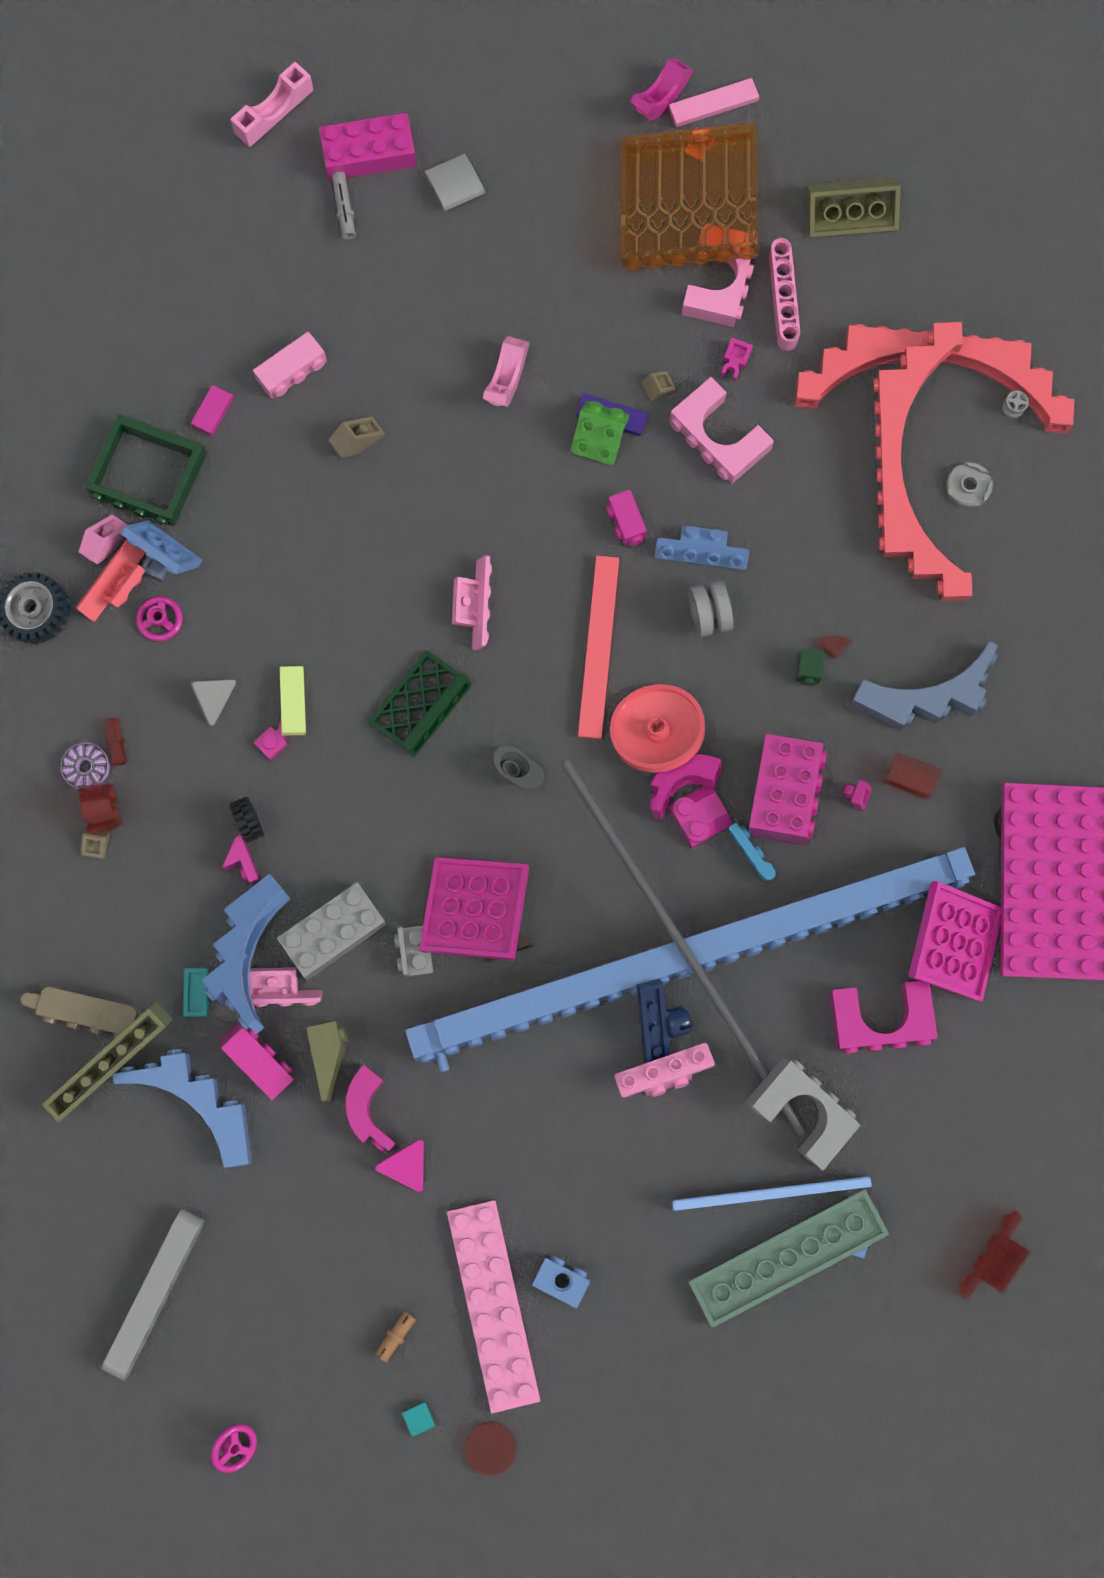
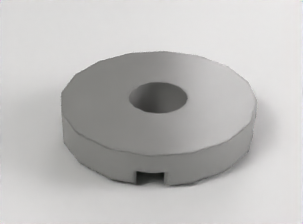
M966 462L952 469L947 477L945 487L947 495L952 502L960 507L975 508L986 502L992 493L993 482L986 468L977 463ZM966 480L972 481L975 484V489H966L963 482Z

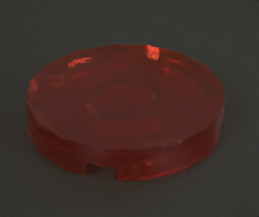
M493 1422L481 1424L473 1429L465 1447L470 1466L479 1474L486 1476H495L506 1471L514 1461L516 1452L515 1439L511 1432L503 1425Z

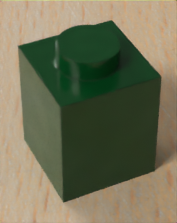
M801 648L798 654L795 681H800L805 686L819 684L823 674L825 651Z

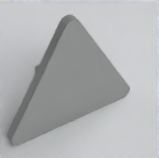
M235 680L193 681L191 683L208 725L213 726L236 685Z

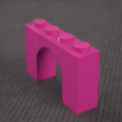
M922 981L901 984L904 1018L900 1027L889 1034L877 1033L868 1028L863 1022L860 1014L857 987L830 991L829 997L836 1050H843L844 1054L858 1053V1048L868 1047V1051L883 1050L882 1045L892 1044V1049L906 1048L907 1043L916 1042V1046L931 1045V1040L938 1039L930 984Z

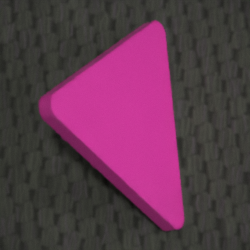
M418 1139L376 1164V1171L418 1192L423 1191V1140Z

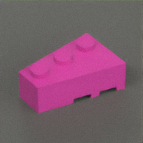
M238 1021L218 1040L220 1047L273 1100L294 1080L290 1074L293 1070L284 1060L279 1062L274 1057L276 1052L267 1043L263 1045L257 1039L259 1037L258 1033L256 1034L251 1028L246 1030Z

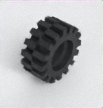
M248 796L229 804L236 824L246 843L264 836L261 823Z

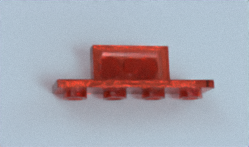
M1014 1210L1011 1215L1007 1214L1001 1223L1002 1229L998 1235L994 1234L987 1244V1251L983 1256L980 1255L976 1259L973 1266L975 1269L971 1275L966 1276L962 1280L959 1294L964 1299L968 1300L981 1280L1003 1294L1030 1254L1029 1250L1010 1239L1022 1220L1019 1212Z

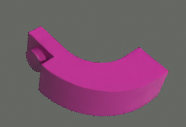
M677 58L668 59L654 84L647 91L634 94L630 102L635 105L634 109L653 121L660 117L668 109L669 104L676 100L694 71Z
M695 754L688 762L678 768L666 772H658L651 783L652 792L655 795L650 800L649 808H651L653 817L663 820L672 796L678 789L686 785L697 784L715 789L723 770L721 759Z
M363 1065L354 1076L348 1088L346 1096L348 1122L355 1135L363 1143H366L372 1137L374 1140L371 1143L382 1152L385 1149L391 1151L397 1143L373 1123L369 1109L373 1095L385 1081L367 1066Z

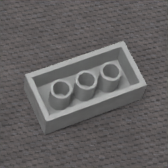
M357 882L284 932L277 939L302 976L308 981L387 924Z

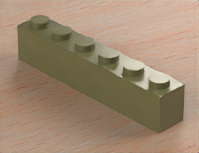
M157 1002L153 1003L55 1091L42 1106L59 1123L161 1032L173 1019Z

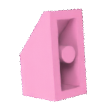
M110 515L85 530L79 553L96 564L101 563L109 558L122 542L124 536L121 535V532L128 524L114 515Z

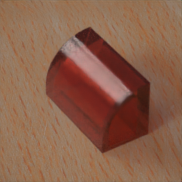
M896 753L883 783L928 800L933 795L942 770Z

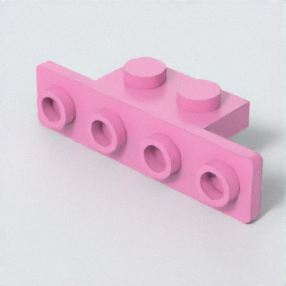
M487 555L476 561L475 580L462 577L454 579L452 624L473 628L472 650H479L485 647L489 639L487 621L490 616L488 599L491 594L489 576L492 572V565L490 564V556Z
M297 967L250 968V993L253 1005L256 1007H264L268 1004L290 1006L292 1003L312 1006L321 1001L322 990H298Z
M703 1043L615 1074V1080L622 1098L643 1091L646 1096L652 1095V1097L664 1094L666 1092L665 1089L674 1086L675 1089L687 1086L689 1084L688 1081L692 1080V1074L714 1067L715 1063L708 1044Z

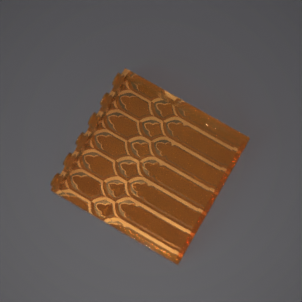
M756 122L622 137L620 259L625 270H638L647 267L660 268L668 265L682 266L689 263L705 264L710 261L727 262L731 259L749 260L753 257H759V133Z

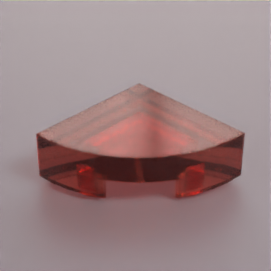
M828 636L819 641L817 645L832 658L836 659L851 643V640L844 636Z

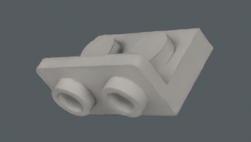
M423 926L397 927L398 933L394 934L395 947L400 948L401 957L397 958L398 972H403L404 977L434 974L431 953H424L419 950Z

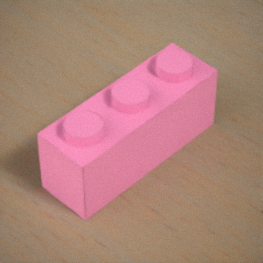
M308 331L253 369V373L268 396L274 399L284 395L292 385L301 383L312 371L321 369L325 362H327L324 350Z

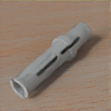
M335 172L331 177L338 209L336 217L340 222L342 238L350 240L356 237L353 223L355 215L350 206L346 175L344 172ZM341 189H342V194H343V201H342V198H341V192H340ZM344 211L346 212L347 222L345 220Z

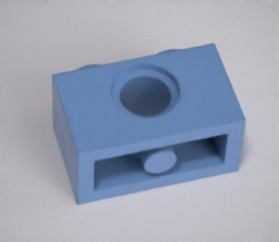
M554 1255L550 1259L545 1257L532 1286L577 1309L590 1283V1279L586 1278L588 1273L577 1267H574L573 1271L564 1266L565 1261ZM565 1273L569 1276L570 1281L566 1287L556 1285L555 1277L558 1274Z

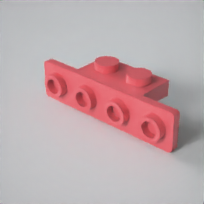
M126 539L76 606V609L91 621H96L108 604L117 608L127 600L132 588L140 583L142 575L146 571L138 565L146 552L139 547L131 545L127 541L128 539Z

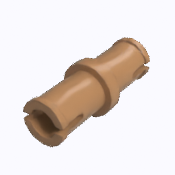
M403 1311L391 1330L388 1329L386 1338L374 1354L387 1363L398 1345H402L405 1341L403 1338L414 1322H416V1319Z

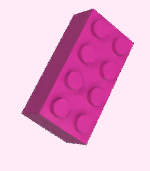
M408 113L319 127L329 181H333L331 175L335 172H344L346 178L417 167Z

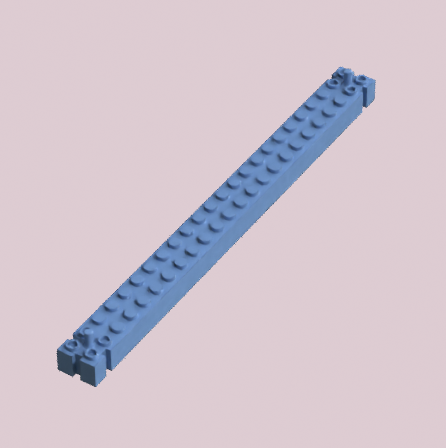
M963 847L685 938L684 940L706 972L714 969L717 966L716 963L723 962V965H727L737 961L740 955L745 954L746 958L757 955L760 951H763L762 948L767 946L769 950L783 946L786 940L791 939L793 943L805 939L813 931L815 935L827 932L834 924H837L838 928L851 924L856 917L864 920L874 916L880 909L885 913L896 909L901 905V902H905V905L920 901L919 899L924 898V895L927 894L928 896L931 881L941 882L955 889L961 888L970 882L969 878L974 876L975 872L966 848ZM673 942L405 1031L414 1059L421 1061L422 1064L437 1060L440 1072H445L449 1070L446 1056L460 1052V1047L468 1045L469 1049L482 1045V1040L490 1037L492 1041L506 1037L505 1032L511 1030L520 1033L530 1029V1024L538 1022L539 1026L552 1022L553 1017L560 1014L562 1018L576 1014V1009L584 1007L585 1010H590L598 1007L600 1001L607 999L608 1003L620 1000L623 994L627 992L635 995L637 994V984L660 979L663 985H666L670 978L677 977V980L692 976L693 971Z

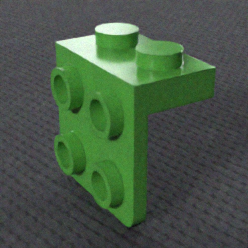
M586 401L580 411L571 452L609 465L614 464L622 434L630 414L625 413L619 408L610 409L604 407L596 401Z

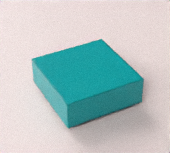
M426 1401L402 1412L412 1437L436 1426Z

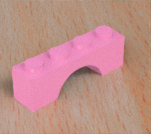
M292 63L279 75L274 90L266 100L252 107L245 105L230 119L234 133L248 147H251L314 90L311 76L298 63Z

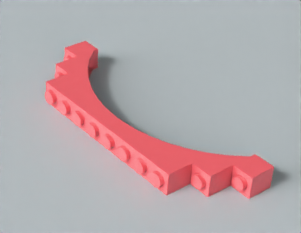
M962 322L933 323L931 331L927 333V344L931 346L906 347L904 355L900 356L901 369L879 370L877 378L873 379V392H877L878 401H874V415H878V423H875V437H879V446L875 448L876 460H880V468L876 469V482L881 483V491H877V505H881L882 514H878V528H882V537L878 539L879 551H883V557H911L907 560L908 573H912V579L940 578V581L936 583L937 595H941V601H967L972 597V574L963 572L951 563L924 533L909 503L901 466V446L905 420L916 394L937 366L953 352H960L963 345Z
M863 324L849 325L845 336L844 350L837 347L824 348L821 356L820 374H816L814 371L799 372L796 380L794 407L817 409L819 401L845 380L876 366L899 362L900 356L904 355L906 347L931 346L927 344L928 331L913 332L906 328L893 330L884 326L873 328L866 327ZM976 335L962 336L963 345L960 352H953L943 361L970 368L989 376L1012 392H1024L1029 399L1028 406L1044 424L1045 432L1067 434L1073 426L1074 399H1068L1062 395L1052 397L1053 371H1048L1041 367L1030 369L1032 343H1025L1023 340L1005 341L997 337L984 339Z

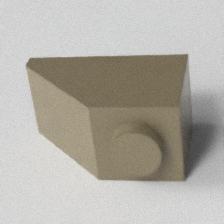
M371 416L342 422L330 437L329 442L341 458L357 455L382 438L385 433Z

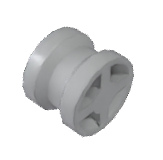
M1022 391L1010 392L1002 405L1004 415L1011 419L1021 417L1029 404L1027 395Z

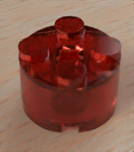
M103 782L78 787L83 820H87L88 826L85 828L88 834L117 829V826L122 825L120 811H118L117 806L114 807V803H117L118 799L113 783Z

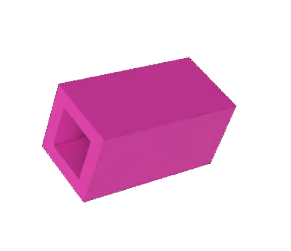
M631 490L608 497V506H605L609 519H613L615 522L614 532L617 539H621L624 546L629 544L635 546L642 543L643 539H646L647 530Z

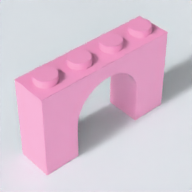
M707 224L705 227H703V230L708 228L710 225ZM712 226L706 231V244L710 247L711 252L715 254L718 246L722 243L723 230V248L714 258H718L725 251L726 254L720 260L725 261L732 267L736 279L729 287L722 290H710L688 285L681 315L734 327L736 319L741 320L744 306H740L741 299H746L749 286L745 285L746 278L751 279L754 265H750L751 258L756 259L757 254L748 248V233H746L745 247L737 254V257L742 255L747 248L750 253H747L741 259L730 255L725 250V228ZM729 229L728 241L737 252L745 240V233ZM703 230L699 240L700 251L698 255H701L703 252ZM751 234V240L754 243L756 240V235Z
M710 377L671 411L670 425L676 432H681L686 437L687 443L692 448L696 447L702 453L703 460L709 465L712 464L724 481L728 480L733 484L772 450L774 440L758 425L735 444L721 445L713 442L706 435L703 429V422L725 402L727 392Z

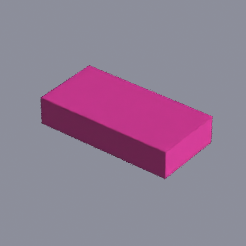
M212 385L191 422L192 427L213 436L234 399L233 394Z

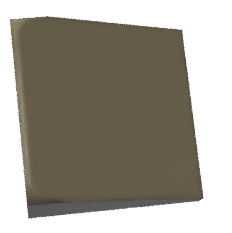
M667 371L650 373L642 381V386L650 401L657 400L676 391Z
M86 828L82 833L81 856L105 859L110 831Z

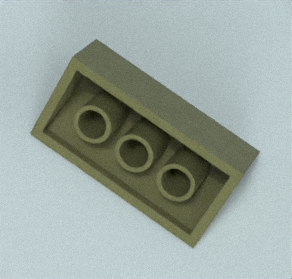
M895 177L807 184L806 214L809 237L899 230L901 185Z

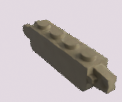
M52 987L43 989L41 995L30 992L23 993L20 1000L23 1006L35 1009L36 1015L43 1016L42 1021L56 1024L57 1020L65 1021V1027L80 1030V1026L90 1027L89 1032L103 1035L104 1031L113 1033L112 1038H116L141 1015L139 1009L133 1006Z

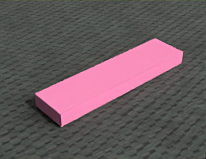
M752 78L669 104L668 109L675 127H679L759 101V94Z

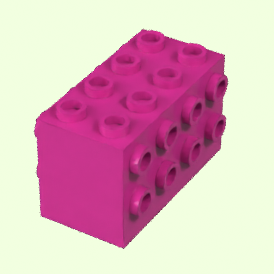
M766 734L749 825L751 837L806 846L807 840H812L815 821L810 820L811 816L816 817L819 798L815 797V793L820 794L823 775L819 774V770L824 771L827 751H822L824 743Z

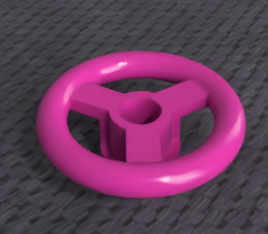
M156 596L146 600L140 606L136 615L138 630L144 637L152 641H165L172 638L178 633L183 622V615L179 605L174 600L164 596ZM166 604L175 612L176 621L174 625L167 620ZM152 606L147 612L148 619L143 621L145 611ZM157 615H162L160 620H155ZM153 625L163 626L168 632L153 634L146 628Z
M236 1424L225 1429L217 1437L211 1450L213 1466L223 1473L235 1472L244 1467L256 1450L257 1437L254 1430L245 1424ZM238 1432H244L248 1435L249 1446L241 1445L238 1440ZM219 1450H220L221 1452H223V1454H222L220 1457H219ZM238 1454L244 1455L238 1462L224 1465L231 1457Z

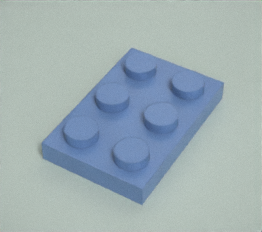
M149 520L127 525L121 532V535L126 537L131 545L141 548L149 558L159 561L170 573L179 574L198 568L203 560Z

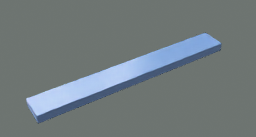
M859 1177L672 1200L671 1204L672 1210L676 1211L872 1187L871 1178Z

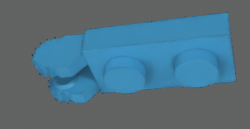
M736 822L728 827L727 831L759 876L766 882L772 881L775 878L776 871L771 863L763 861L762 857H764V854L759 846L751 844L748 839L751 836L744 825L739 827Z

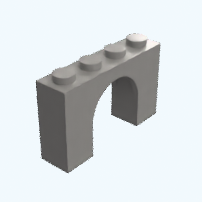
M782 1058L745 1103L762 1119L771 1122L793 1097L798 1095L811 1096L818 1107V1123L814 1131L797 1151L813 1166L823 1171L860 1127V1124L855 1120L856 1115L849 1108H842L837 1104L839 1099L830 1091L824 1092L820 1088L822 1083L811 1074L808 1077L802 1071L804 1069L802 1064L794 1058L792 1060Z

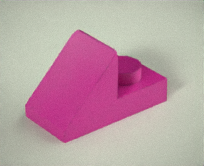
M238 835L231 846L223 869L228 871L242 865L243 867L239 868L243 880H248L253 886L261 879L245 840L241 835Z

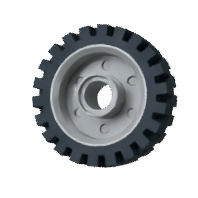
M26 572L23 573V576L16 575L14 576L15 581L9 580L6 582L8 587H2L0 590L3 593L2 596L0 595V625L7 633L22 642L38 644V641L44 643L47 642V638L53 639L56 637L55 632L60 633L63 630L60 626L67 623L65 616L69 617L70 611L67 608L70 605L66 600L68 598L67 594L57 582L37 572H32V574ZM36 604L35 610L30 612V607Z

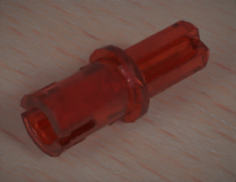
M109 718L105 721L108 738L106 745L110 748L112 765H124L127 763L123 744L125 739L122 738L118 718Z

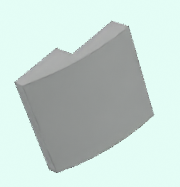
M465 154L424 171L426 179L435 191L436 198L444 211L485 194V190Z

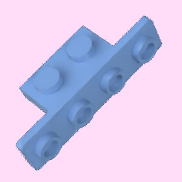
M682 525L680 540L657 538L654 557L745 570L749 558V549L728 547V531Z

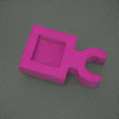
M732 338L723 359L727 364L723 366L721 376L724 377L727 371H733V381H736L739 375V367L745 369L753 345Z
M280 721L276 731L269 727L254 741V744L271 761L288 745L284 739L294 735L282 736Z

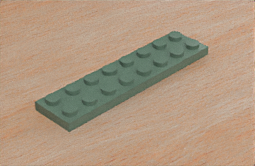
M864 1189L688 1282L710 1326L713 1328L890 1234L867 1191Z

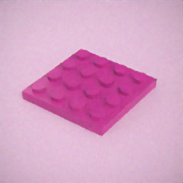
M435 857L419 950L424 953L515 961L529 873L528 864Z
M931 881L908 977L968 999L982 1002L1001 926V907L941 882Z

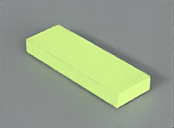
M303 666L280 667L282 736L306 735Z

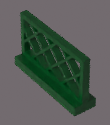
M426 650L368 723L414 758L471 688L472 684L469 678L462 672H457ZM429 658L435 663L436 670L423 672L422 666ZM450 673L455 677L450 684L441 685V674ZM436 675L437 686L425 688L424 677ZM420 678L421 689L408 690L410 680ZM438 691L439 698L435 702L426 703L425 693ZM422 693L423 704L410 706L409 695ZM405 696L406 707L394 708L393 701L397 697ZM423 709L424 716L422 719L412 721L411 711ZM407 712L408 722L395 724L394 713ZM391 714L392 725L381 726L377 723L382 715ZM409 727V735L404 741L397 738L396 729Z

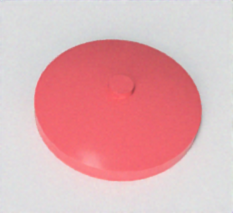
M665 684L649 685L633 691L618 704L611 718L610 736L618 756L629 766L645 772H666L682 766L697 753L705 736V719L699 703L685 690Z

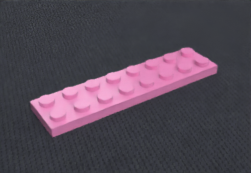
M496 1200L448 1211V1220L491 1414L541 1402Z

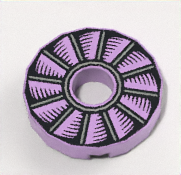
M81 743L74 745L67 750L62 758V776L69 785L78 790L88 791L95 789L109 775L110 764L108 757L101 748L94 744ZM84 761H90L91 769L86 773L80 772V764Z

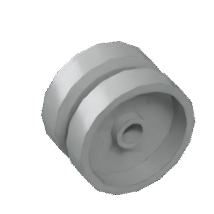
M722 580L710 582L707 589L708 594L701 584L691 586L688 589L690 611L696 632L700 638L712 635L714 625L720 633L733 630L730 599Z

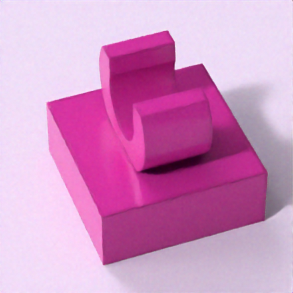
M859 780L857 787L846 785L843 794L846 795L845 798L851 800L855 809L864 811L872 789L868 782Z

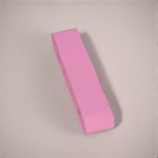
M778 238L773 241L769 253L778 346L784 351H790L796 347L800 336L792 247L788 240ZM775 251H782L784 252V254L780 255L777 254ZM782 271L785 272L787 275L782 276L779 275L777 272ZM785 292L789 296L783 297L780 293ZM783 313H787V314H789L791 317H790V318H785V317L782 316V314H783ZM789 334L793 339H787L784 335Z

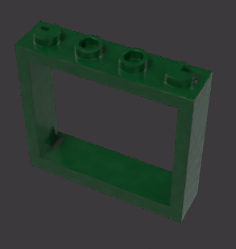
M117 414L85 488L90 497L100 503L107 501L119 510L124 511L126 508L133 511L132 513L138 517L146 518L148 516L160 525L169 524L175 526L207 452L203 444ZM123 432L190 456L167 510L99 486Z

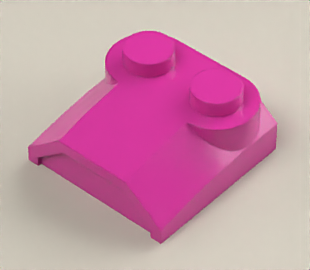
M705 786L685 797L679 798L675 803L668 806L669 812L691 849L733 825L728 812L716 792Z

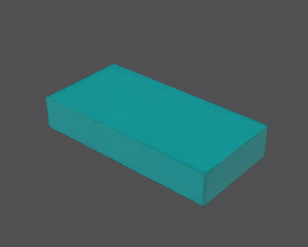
M184 968L183 1017H209V997L204 992L207 987L202 979L210 974V968Z

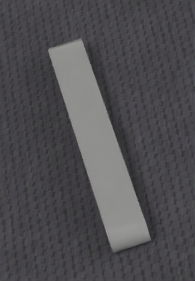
M184 1209L180 1210L101 1370L123 1381L127 1379L204 1225V1219Z

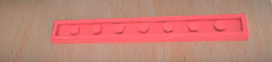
M596 555L578 738L601 740L619 568V558Z

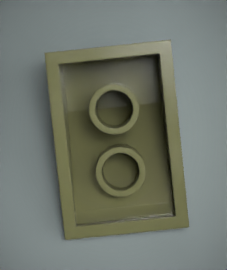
M337 1021L306 1027L321 1101L326 1103L332 1102L346 1049L345 1042H348L346 1028Z

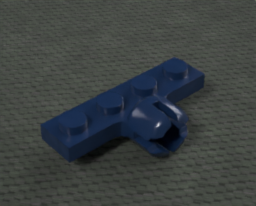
M660 979L636 985L644 1064L670 1055V1040L687 1035L692 1030V1025L687 1026V1024L691 1023L690 1014L683 1006L665 1009L663 982Z

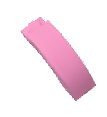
M507 336L502 344L496 371L492 381L484 391L483 399L489 401L492 405L509 406L523 370L530 342Z

